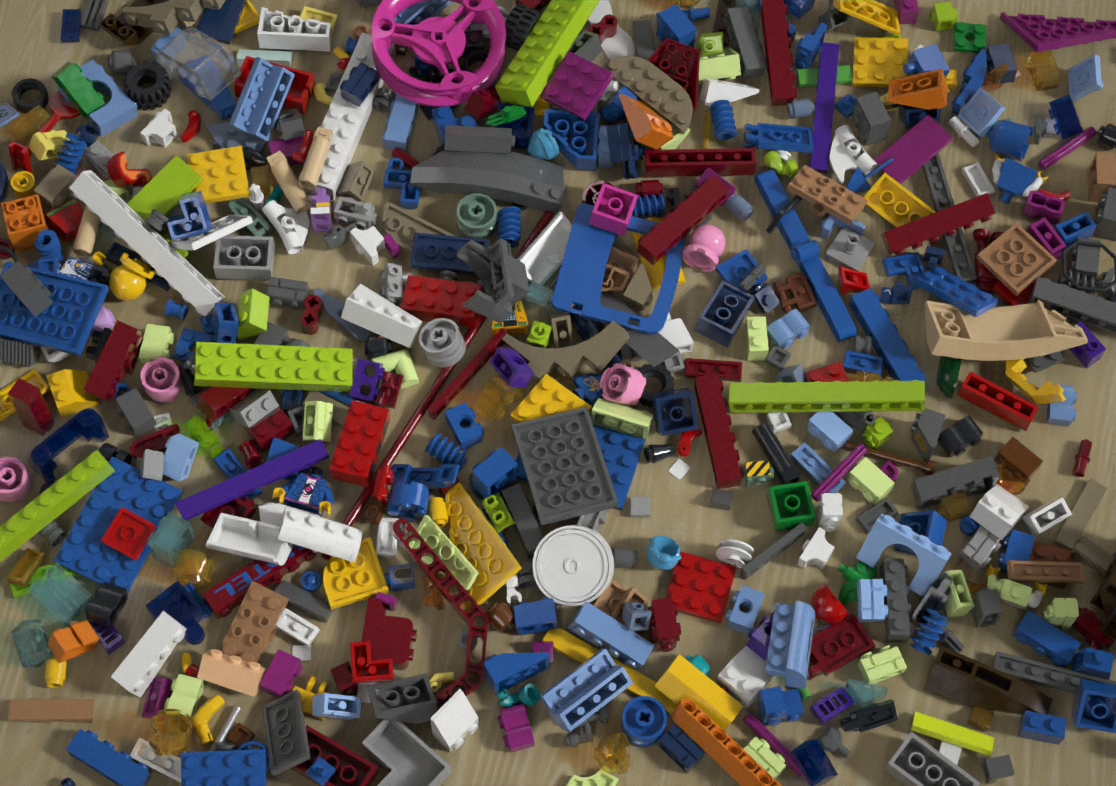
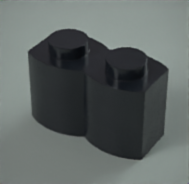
M968 415L942 431L937 441L949 457L954 455L958 457L966 451V447L970 445L974 447L979 444L983 432Z
M104 582L96 589L95 597L85 606L87 620L109 628L128 600L127 589Z

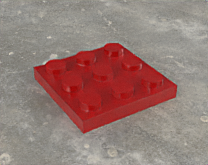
M680 551L681 559L675 565L666 598L672 597L673 604H677L678 612L721 624L737 567Z

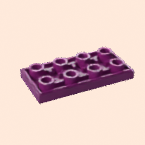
M927 115L874 161L877 163V167H879L890 158H893L894 160L882 168L881 171L888 174L899 184H902L953 141V137Z

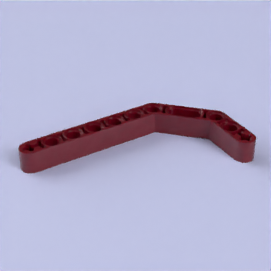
M398 519L393 524V536L469 626L465 672L435 698L438 707V701L443 703L447 700L448 696L449 698L453 696L452 690L455 687L461 688L466 698L480 687L484 675L488 617L407 520ZM399 526L400 528L405 527V534L402 531L398 532ZM411 541H417L420 544V547L417 549L410 548L409 543ZM429 556L433 562L426 565L422 562V558ZM441 571L446 577L443 580H438L434 574ZM449 587H456L458 594L452 596L447 592V589ZM468 602L471 605V609L463 611L460 604ZM475 618H482L484 625L481 627L474 625L473 620ZM475 637L482 640L481 661L477 664L472 663L470 660L471 640ZM471 674L477 675L479 682L476 684L470 683L468 676Z

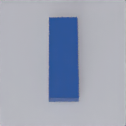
M230 448L213 458V461L227 479L246 472V469ZM259 488L253 492L241 496V498L244 499V497L246 496L251 500H254L255 498L263 494V492Z

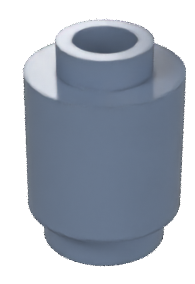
M809 98L793 100L791 103H787L788 116L794 119L811 116L815 110L813 101L810 102Z
M733 194L726 202L728 210L740 220H747L753 214V206L740 195Z

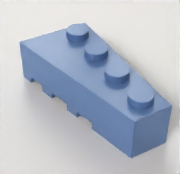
M587 601L576 610L565 629L600 649L605 648L610 655L624 661L627 666L634 669L644 665L654 647V644L634 631H629L626 626Z

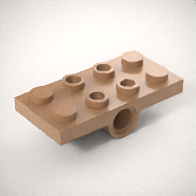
M806 165L803 166L787 187V190L810 202V210L814 215L824 216L826 213H829L848 225L854 222L868 202V200Z
M252 581L219 650L228 656H238L246 662L259 663L266 646L272 642L277 632V624L289 598Z

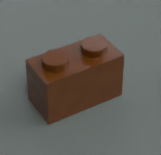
M1014 437L1000 449L994 459L1000 467L1007 469L1016 480L1022 481L1024 484L1034 475L1043 460Z

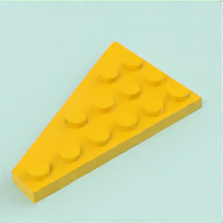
M458 482L445 494L447 515L451 528L449 529L450 541L479 572L470 590L466 591L480 606L521 570L522 567L464 485ZM468 602L460 604L463 611L471 609V605Z

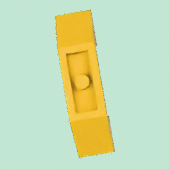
M1024 359L1006 360V376L1014 386L1035 404L1058 403L1066 400L1063 395L1064 390L1057 383L1053 385L1047 380L1039 389L1033 383L1028 384L1026 377L1021 373L1027 367L1023 361Z

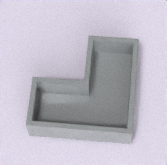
M384 719L362 742L363 750L389 772L377 786H441L452 774L451 766L401 721Z

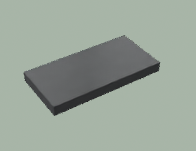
M296 689L262 706L270 772L275 776L310 759L300 692Z

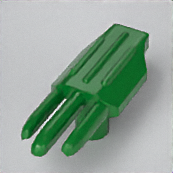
M506 106L501 112L490 115L488 119L493 120L487 121L486 124L497 126L525 116L526 111L523 106Z

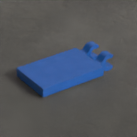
M758 123L757 126L745 124V130L751 131L749 133L744 132V138L751 140V142L744 143L745 148H753L758 145L760 149L812 153L813 151L812 129L810 127Z

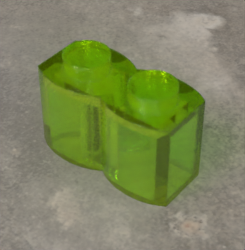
M195 415L185 423L189 438L199 442L200 449L206 457L213 459L223 451L218 435L207 427L206 422L200 416Z

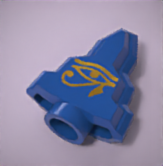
M604 371L598 375L590 373L584 376L580 374L572 378L576 389L573 390L574 394L586 401L592 408L598 398H603L600 380Z

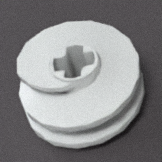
M723 540L718 545L716 556L724 564L742 569L746 565L744 562H749L752 559L751 554L754 552V549L749 544L738 540Z

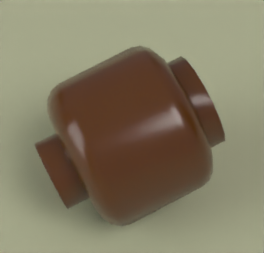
M494 602L485 613L488 617V623L499 632L504 629L508 631L515 624L513 620L515 617L514 611L504 602Z

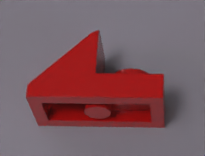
M842 266L838 268V283L841 295L851 290L862 292L870 289L867 273Z

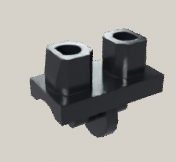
M94 264L91 267L88 281L105 284L109 287V277L112 268L105 264L100 267Z

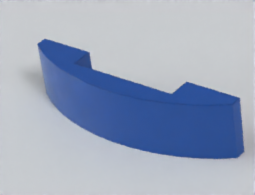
M393 464V483L404 481V484L410 485V482L413 481L421 483L429 489L448 487L455 484L459 465L441 464L440 468H413L410 464Z

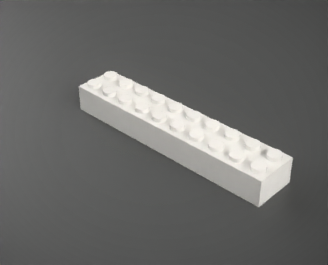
M363 32L321 125L322 128L333 130V140L315 189L326 188V195L330 196V200H334L337 195L339 186L373 110L374 99L377 98V92L384 84V81L379 76V81L359 107L341 97L340 85L343 80H348L353 67H357L362 62L376 70L372 56V37ZM392 44L388 49L392 60L396 56V44ZM303 188L305 192L315 194V189L308 190Z

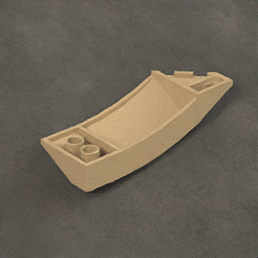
M1039 300L1029 304L994 307L977 317H973L951 304L932 301L925 302L927 344L931 354L936 356L981 361L1014 360L1043 356L1087 344L1088 342L1081 327L1078 325L1073 327L1065 321L1066 318L1055 310L1050 312L1044 308V303Z

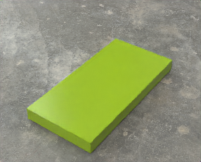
M176 155L127 205L144 221L152 215L151 211L153 209L167 216L180 204L179 200L184 194L191 193L203 179Z

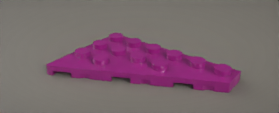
M1005 12L1000 15V20L1036 52L1116 38V21L1096 19V22H1084V18L1057 16V19H1045V15L1018 13V16H1008Z

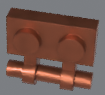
M803 272L786 277L785 285H782L779 280L773 283L775 287L774 292L776 296H779L781 308L786 314L792 311L794 306L797 307L799 312L817 306V302ZM790 292L792 299L788 300L785 293Z

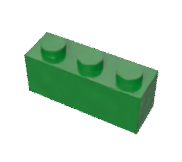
M67 62L51 77L85 119H90L89 115L106 105L104 102L105 98L101 93L95 91L91 80L83 76L81 73L82 69L76 63Z

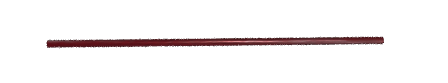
M545 211L515 259H518L527 247L548 225L554 216L551 211ZM480 315L477 328L469 327L463 339L466 343V349L487 319L486 316ZM457 363L449 367H443L372 476L369 487L364 488L342 524L353 525L373 494L378 469H384L385 465H389V467L392 465ZM322 553L321 557L329 561L331 555Z

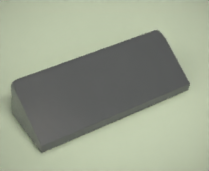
M285 580L274 591L289 598L288 605L322 621L328 622L334 609H330L328 600Z

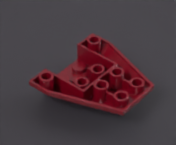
M666 38L647 61L655 65L685 89L692 102L693 117L698 98L700 50Z

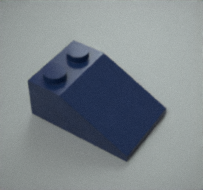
M722 280L700 314L694 331L728 348L756 297Z

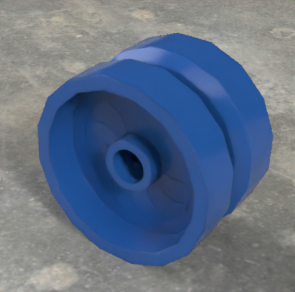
M639 696L626 704L622 712L621 731L624 738L630 744L646 748L655 745L663 736L667 724V713L664 706L658 700L650 696Z

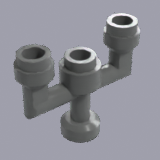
M606 707L600 708L599 712H595L576 727H582L583 734L569 733V735H565L566 746L573 748L579 744L593 742L591 727L588 722L600 720L603 724L608 723Z

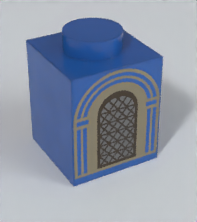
M412 563L389 566V573H385L386 583L391 585L392 591L415 589Z

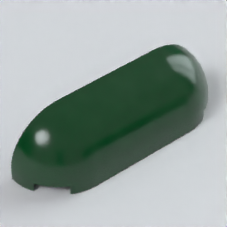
M940 356L936 385L939 386L944 396L952 399L962 359Z

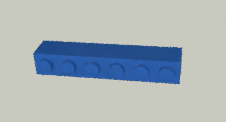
M871 288L851 296L849 306L866 336H871V344L878 356L884 358L883 365L891 379L898 381H926L923 371L919 370L916 365L915 357L910 355L907 350L906 342L900 338L896 325L891 323L887 310L881 306L879 296L876 293L874 294Z

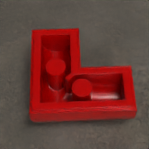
M370 641L350 643L353 684L394 680L392 658L372 660Z

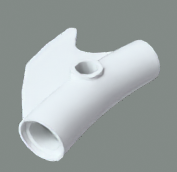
M849 125L840 126L835 130L829 161L841 184L844 183L846 170H856L858 167L862 173L867 175L877 167V163L860 145Z
M275 200L270 201L263 207L262 211L277 230L288 254H296L302 251L310 223L307 212L296 214L293 208L283 207L277 204Z

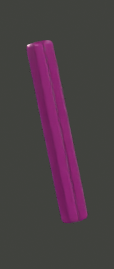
M1094 127L1087 128L1042 158L1038 163L1039 167L1042 170L1047 169L1093 138L1097 131Z
M858 444L811 493L812 499L819 502L822 494L830 491L866 453L867 448L863 444Z
M749 712L744 716L743 722L760 739H764L775 754H780L785 760L784 763L798 777H801L807 771V768L752 713Z

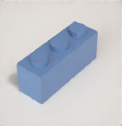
M398 94L395 100L391 102L390 111L392 112L391 115L387 116V130H383L382 141H384L385 149L394 150L398 147L406 152L419 106L417 103L409 101Z

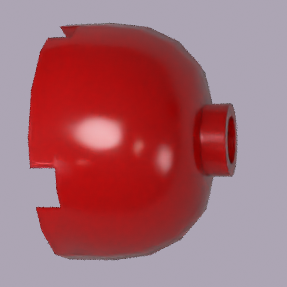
M825 584L815 590L811 597V605L815 611V618L818 621L822 619L826 623L834 624L849 615L841 602L837 600Z

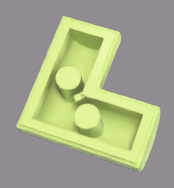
M408 348L371 359L374 362L383 363L385 371L403 375L401 389L419 384Z

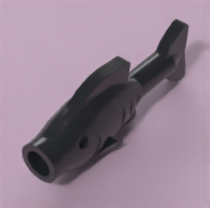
M217 141L213 142V150L223 149ZM250 147L242 148L246 170L266 167L267 156Z

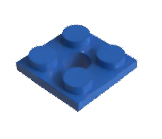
M184 328L172 359L187 362L194 353L190 351V348L196 346V342H215L214 336Z

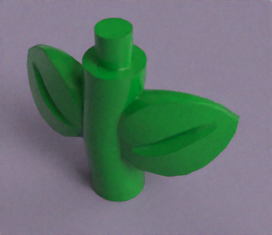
M859 561L854 569L852 566L847 567L841 563L837 570L844 574L842 577L847 582L841 586L838 597L839 601L842 604L856 602L857 581L859 579H874L877 575V566L875 565L872 568Z

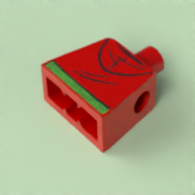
M74 198L46 213V224L65 242L76 239L84 211L78 199Z

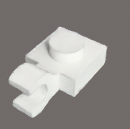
M515 574L505 583L508 606L511 605V598L513 597L518 599V604L522 603L521 594L515 590V587L518 586L517 574Z

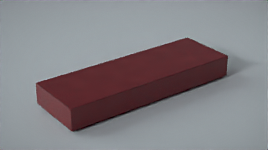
M685 358L684 378L695 379V377L718 374V379L722 381L741 382L742 362Z

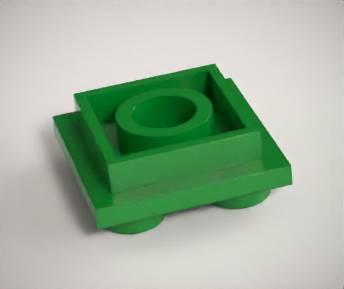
M955 22L953 50L980 53L983 49L986 52V25ZM966 37L972 38L973 41H968Z

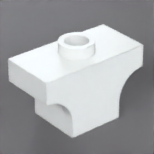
M164 109L155 119L150 120L148 125L140 132L143 143L146 145L158 143L166 148L178 136L176 128L172 124L171 113L167 109Z
M374 226L367 230H359L356 227L352 229L350 237L351 241L355 244L357 252L360 255H364L374 266L379 262L378 253L385 248L383 236Z
M818 528L811 541L807 539L802 547L804 552L797 563L799 567L804 569L808 565H815L823 569L831 557L835 547L826 541V531L822 528Z

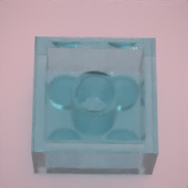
M169 512L167 516L161 519L157 531L149 536L147 545L154 559L174 569L194 540L195 535L190 522Z

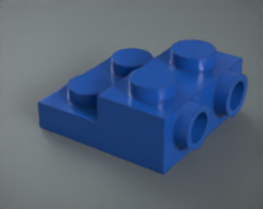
M821 22L818 29L814 28L812 34L807 33L804 39L800 38L797 44L798 50L794 57L797 59L795 62L797 68L807 69L813 64L821 50V44L824 42L827 30L826 24Z

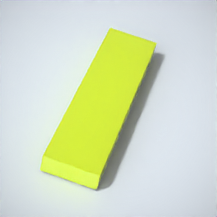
M915 711L911 726L912 731L981 754L991 755L995 737Z

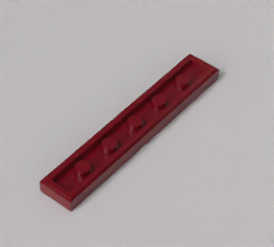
M501 328L429 406L428 416L430 418L436 419L492 358L497 348L503 346L502 338L507 334V331Z

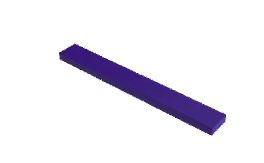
M822 42L812 135L813 151L810 156L809 166L820 173L828 172L840 44Z
M321 439L180 500L175 503L185 522L329 458V454Z

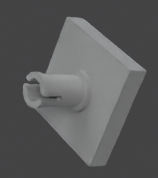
M843 226L825 253V257L845 268L859 271L876 243Z

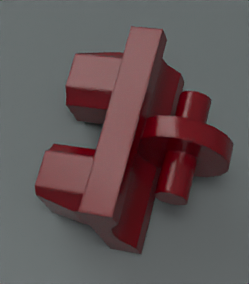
M384 372L376 405L395 409L404 378L403 375Z

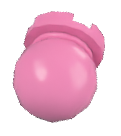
M703 224L695 228L691 233L689 244L685 246L682 252V259L692 268L695 265L703 268L702 272H712L719 262L718 257L725 249V237L716 226Z

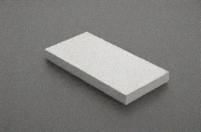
M229 214L212 222L209 232L173 240L171 245L174 249L194 251L253 223L251 216Z

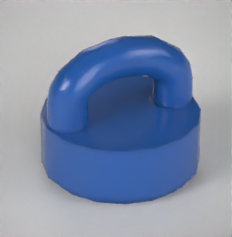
M965 515L959 523V528L965 535H974L980 524L970 518V515Z

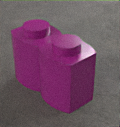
M1030 191L1022 213L1030 218H1046L1050 224H1057L1066 202L1057 197H1048L1039 191Z
M524 704L500 710V716L497 719L500 729L504 728L506 733L505 736H502L505 748L509 747L512 753L534 747L535 742Z

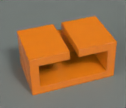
M88 620L80 623L74 622L64 629L58 628L54 630L47 645L58 662L61 663L94 650L99 637Z

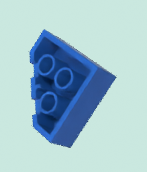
M545 109L544 130L549 129L552 132V137L556 140L559 152L577 170L596 171L599 112H590L586 120H583L565 110Z

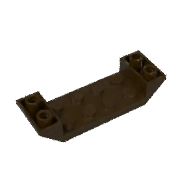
M136 0L129 7L151 6L169 0ZM110 13L98 24L100 28L125 46L141 44L154 32L151 27L127 25L122 13L118 17Z

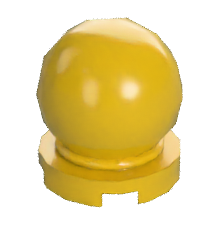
M123 253L119 259L122 265L117 266L111 272L109 288L116 298L123 301H133L143 294L146 287V279H152L156 272L154 270L151 271L149 265L136 257L134 260L128 258L129 254Z

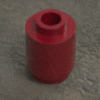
M641 180V182L636 183V193L642 199L644 195L650 198L652 194L658 198L659 194H663V184L659 183V180Z

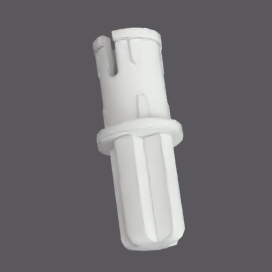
M954 116L949 121L948 125L956 131L959 138L962 137L972 147L979 143V139L969 130L970 127L963 124L957 116Z
M254 183L249 188V200L252 202V207L256 211H260L264 207V195L261 192L260 186Z

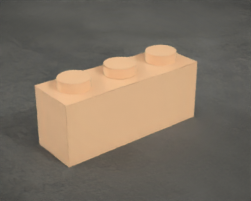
M209 649L202 656L197 678L255 697L261 691L259 684L265 675L266 668L261 667L259 663L246 662L238 656H228L220 650Z

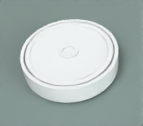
M580 525L563 526L548 533L538 544L533 557V575L538 587L549 599L553 598L554 602L565 606H580L586 601L589 603L597 599L608 588L614 573V558L606 540L596 531Z

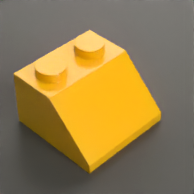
M63 369L46 375L62 418L99 405L96 396L83 390L89 379L87 371Z

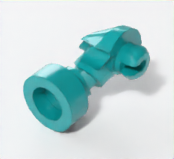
M534 684L523 686L519 694H510L506 689H502L497 693L499 698L497 703L506 708L522 703L531 706L540 700V691Z

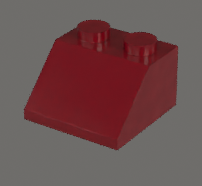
M280 407L274 409L250 428L242 426L250 438L255 441L261 453L270 449L273 437L284 440L294 433L292 422Z

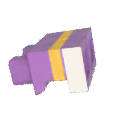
M316 188L315 195H311L313 232H331L332 210L330 196L326 195V188Z

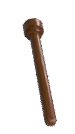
M851 442L844 443V448L851 451L858 446V444ZM866 447V455L920 469L927 476L934 473L935 461L920 462Z

